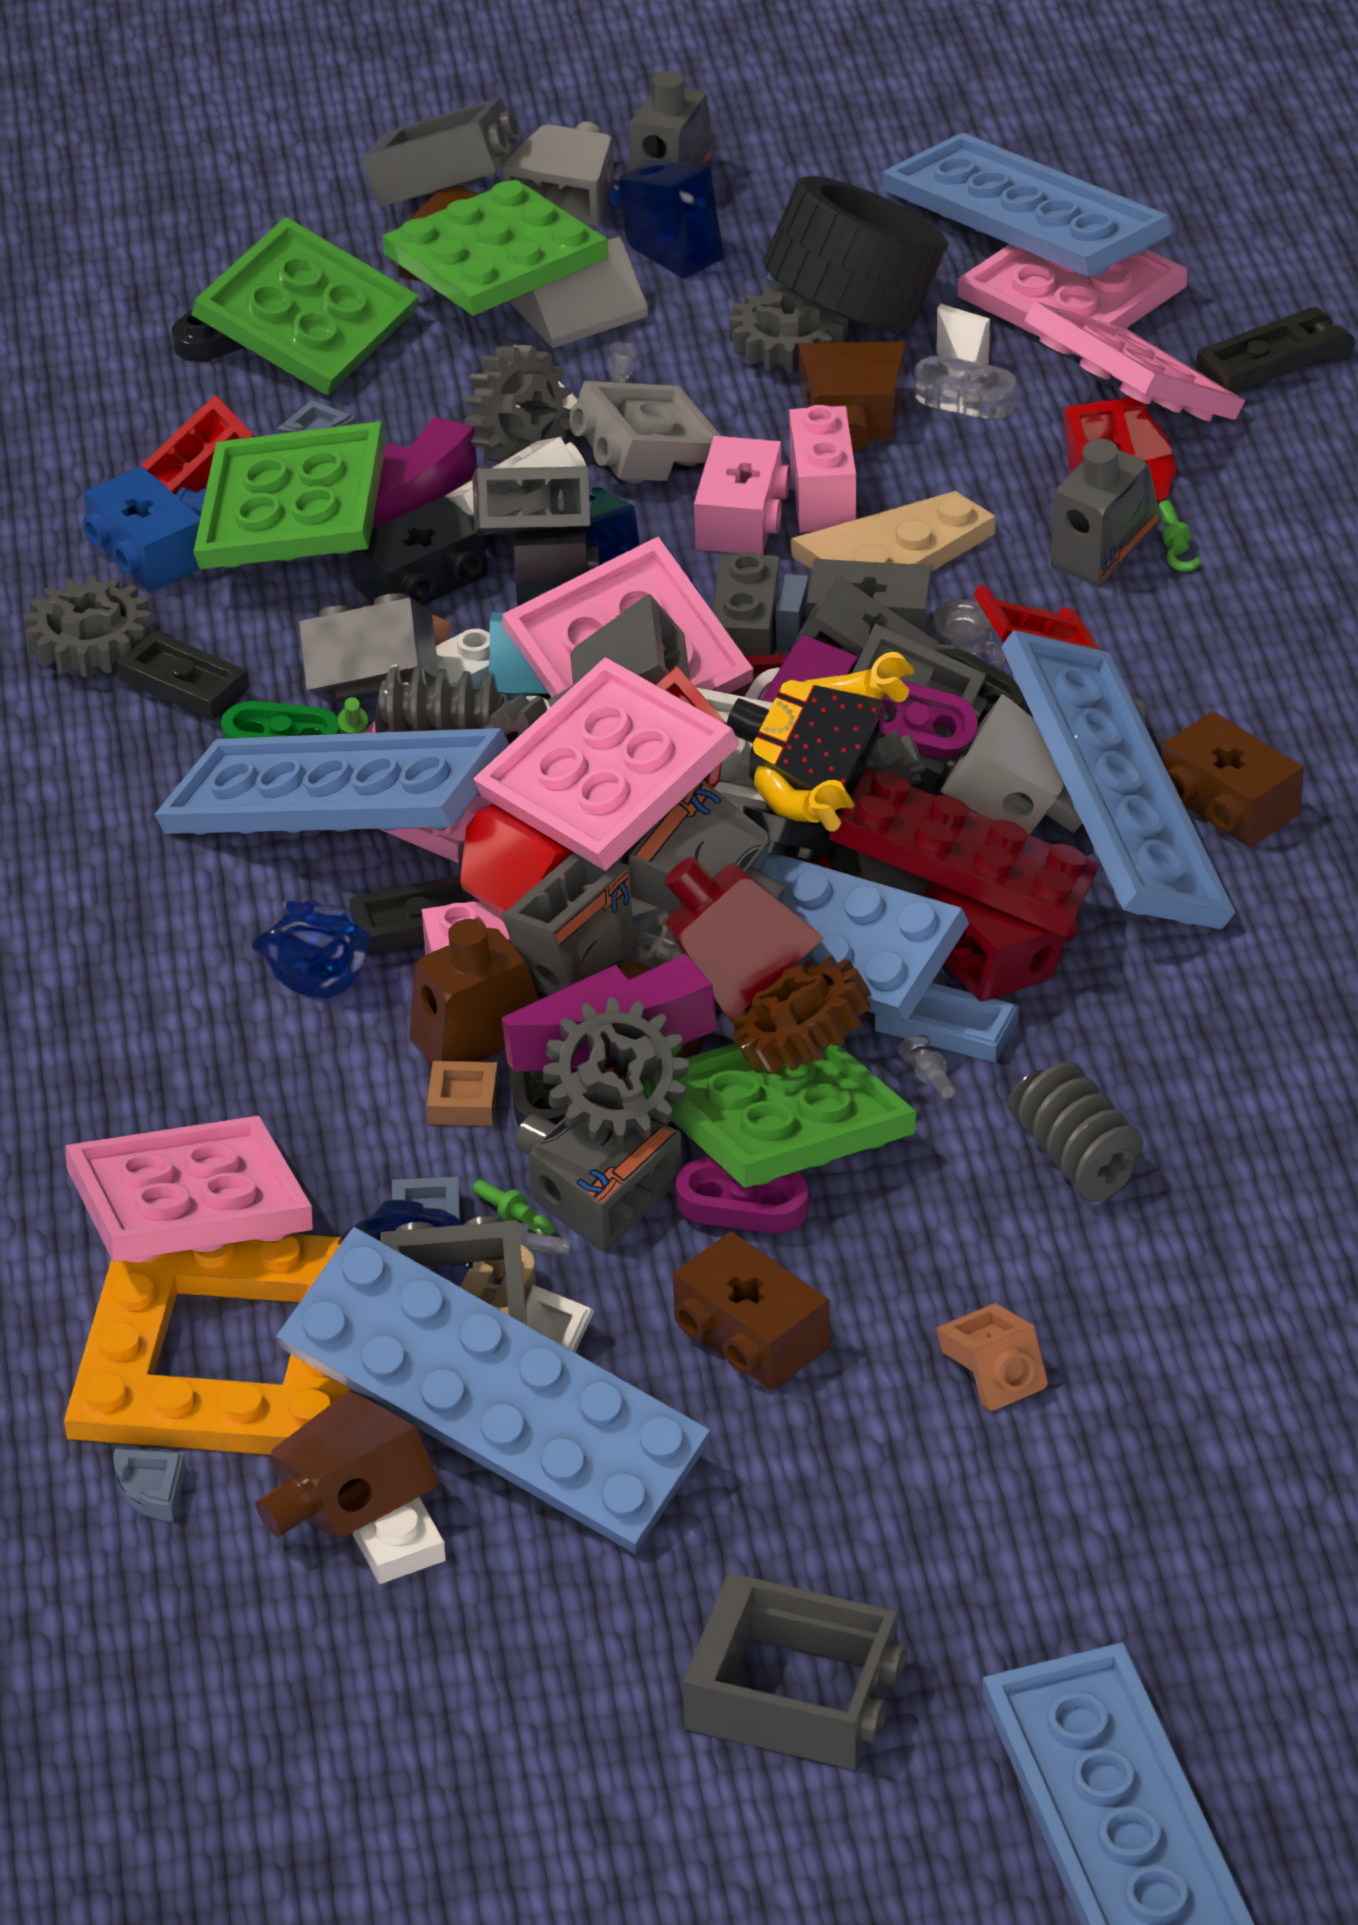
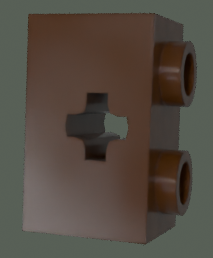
M1214 711L1208 713L1162 744L1161 760L1183 805L1249 848L1300 815L1304 767Z
M732 1231L673 1273L674 1316L679 1327L689 1337L702 1340L723 1355L736 1371L744 1375L749 1374L771 1391L830 1347L829 1299Z

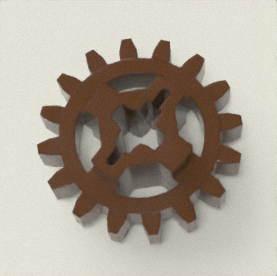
M828 956L817 967L811 959L807 960L802 965L784 970L782 977L768 989L756 992L752 999V1004L745 1009L746 1014L733 1020L732 1024L737 1031L732 1034V1038L754 1070L757 1071L765 1066L769 1074H774L784 1063L788 1064L791 1071L796 1070L801 1064L820 1060L823 1057L824 1049L829 1045L841 1046L845 1043L844 1037H847L850 1030L860 1028L862 1022L858 1015L871 1009V1004L867 999L871 995V991L858 969L854 968L848 959L837 963L833 956Z

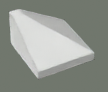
M940 304L937 307V354L964 380L973 382L989 365L990 319Z
M532 1285L525 1300L527 1326L569 1350L576 1352L594 1310L535 1285Z

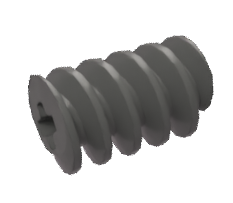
M392 664L386 680L380 686L375 712V732H388L389 729L390 732L483 729L490 723L488 717L508 701L507 695L504 692H498L495 675L487 673L481 689L477 690L474 689L470 671H463L457 687H450L447 670L439 669L433 685H427L423 667L416 666L409 683H404L400 666Z
M1071 1061L1057 1063L1046 1070H1038L1027 1075L1015 1086L1008 1096V1109L1012 1116L1020 1121L1028 1135L1034 1137L1042 1151L1048 1153L1056 1167L1062 1169L1070 1183L1076 1185L1083 1198L1093 1202L1106 1201L1122 1190L1134 1172V1164L1142 1152L1144 1140L1136 1128L1129 1126L1123 1113L1115 1110L1111 1100L1107 1096L1100 1094L1097 1084L1093 1080L1086 1078L1083 1069L1078 1064Z

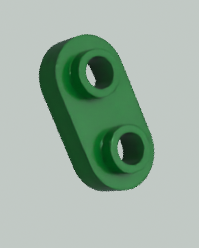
M247 701L229 708L221 719L223 739L341 734L338 727V717L333 712L320 707Z

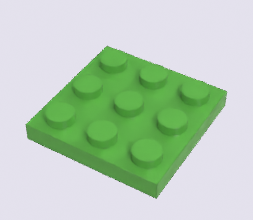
M517 179L497 183L487 192L470 199L454 201L444 210L425 218L409 220L401 228L382 235L384 254L473 316L609 258L606 237Z
M285 216L195 299L192 315L328 396L416 311L420 295Z
M377 421L216 442L193 551L199 569L231 568L249 563L274 560L289 561L298 557L331 553L346 554L356 550L368 549L387 441L382 422Z
M736 1043L684 1058L689 1060L688 1074L686 1077L675 1079L686 1086L684 1099L682 1102L667 1101L673 1110L671 1120L744 1188L767 1184L775 1178L809 1167L823 1166L831 1160L862 1150L879 1148L888 1142L915 1134L916 1110L843 1047L829 1045L824 1049L823 1057L818 1061L801 1064L798 1069L791 1071L787 1063H784L774 1074H769L765 1066L757 1071L754 1070L749 1061H746ZM660 1068L654 1071L652 1077L643 1080L644 1095L647 1098L655 1091L660 1081Z

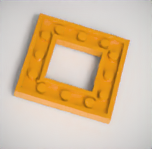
M290 1234L288 1237L278 1241L253 1239L228 1243L220 1249L209 1252H199L190 1249L159 1254L150 1261L139 1263L125 1260L113 1262L111 1259L64 1418L67 1439L271 1455L273 1448L351 1389L293 1355H290L283 1385L155 1375L177 1294L300 1302L345 1238Z

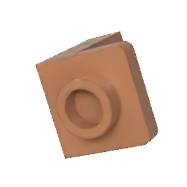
M991 1304L936 1328L942 1353L973 1371L981 1404L990 1411H995L1047 1387L1048 1381L1034 1325L999 1304Z

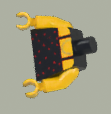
M898 652L885 653L875 661L872 669L847 675L810 679L804 682L795 680L785 681L770 710L741 698L735 701L728 716L727 724L733 729L737 738L753 744L750 751L749 777L754 781L756 790L775 815L798 822L816 823L820 821L825 829L830 832L836 831L840 827L841 821L838 815L843 807L854 808L855 803L850 795L855 789L883 732L885 702L879 699L884 694L894 702H902L908 697L909 688L899 678L913 675L915 669Z

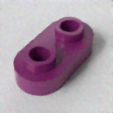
M902 681L909 688L908 697L904 701L894 702L886 694L879 699L885 702L884 710L893 719L891 722H883V732L880 737L883 738L892 731H898L900 737L910 735L917 746L919 754L938 759L956 758L968 749L977 732L978 720L973 707L965 699L955 694ZM933 726H946L951 731L952 736H939L934 731Z
M702 1158L688 1163L677 1174L676 1203L681 1214L696 1223L777 1234L794 1230L806 1220L809 1212V1189L805 1179L797 1172L775 1178L767 1184L744 1188L713 1158Z

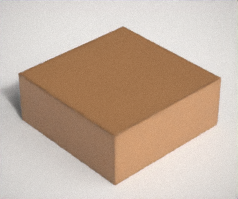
M433 1061L426 1104L428 1125L493 1126L499 1084L498 1063Z

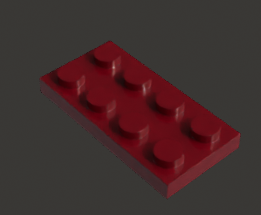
M869 768L866 769L850 795L855 803L854 808H842L838 815L841 825L836 831H832L829 837L830 840L1065 938L1086 898L1100 865L1086 859V856L1081 851L1066 844L1052 845L1028 835L1023 827L1012 821L992 820L969 810L965 803L954 797L946 795L934 796L911 786L907 779L896 773L888 771L877 772Z

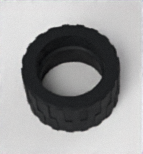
M805 176L798 179L763 259V264L771 277L786 289L826 311L870 327L902 331L913 327L948 248V243L941 231L937 230L930 222L896 202L846 182L826 177Z

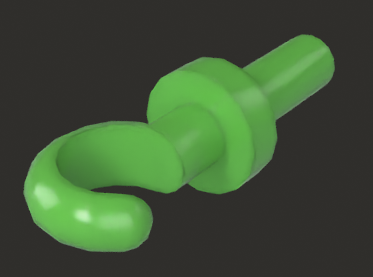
M1162 501L1158 508L1166 526L1162 532L1164 544L1170 548L1167 553V562L1176 571H1193L1201 564V559L1198 556L1189 562L1176 559V556L1185 553L1189 549L1188 542L1192 537L1190 528L1186 523L1179 522L1171 501Z
M354 697L347 698L344 703L345 708L338 716V727L343 734L362 733L368 727V716L360 708L358 699Z
M483 1179L475 1182L473 1193L496 1206L497 1215L503 1221L520 1220L531 1230L542 1236L550 1237L554 1234V1224L544 1215L538 1214L528 1207V1199L523 1193L516 1189L505 1193Z

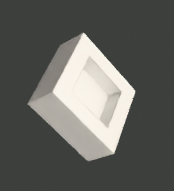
M420 1497L353 1532V1536L379 1585L446 1561L444 1541Z

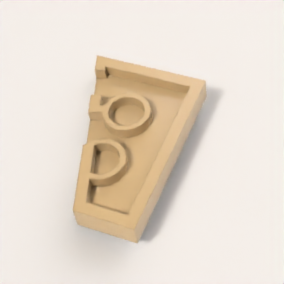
M953 491L791 538V557L811 570L813 569L814 559L931 565L932 572L995 535L996 516L957 491Z

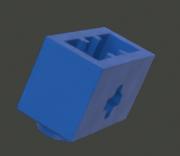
M143 466L83 491L87 516L83 517V528L88 540L94 547H101L116 561L118 567L125 575H132L149 592L200 570L193 552L200 517Z

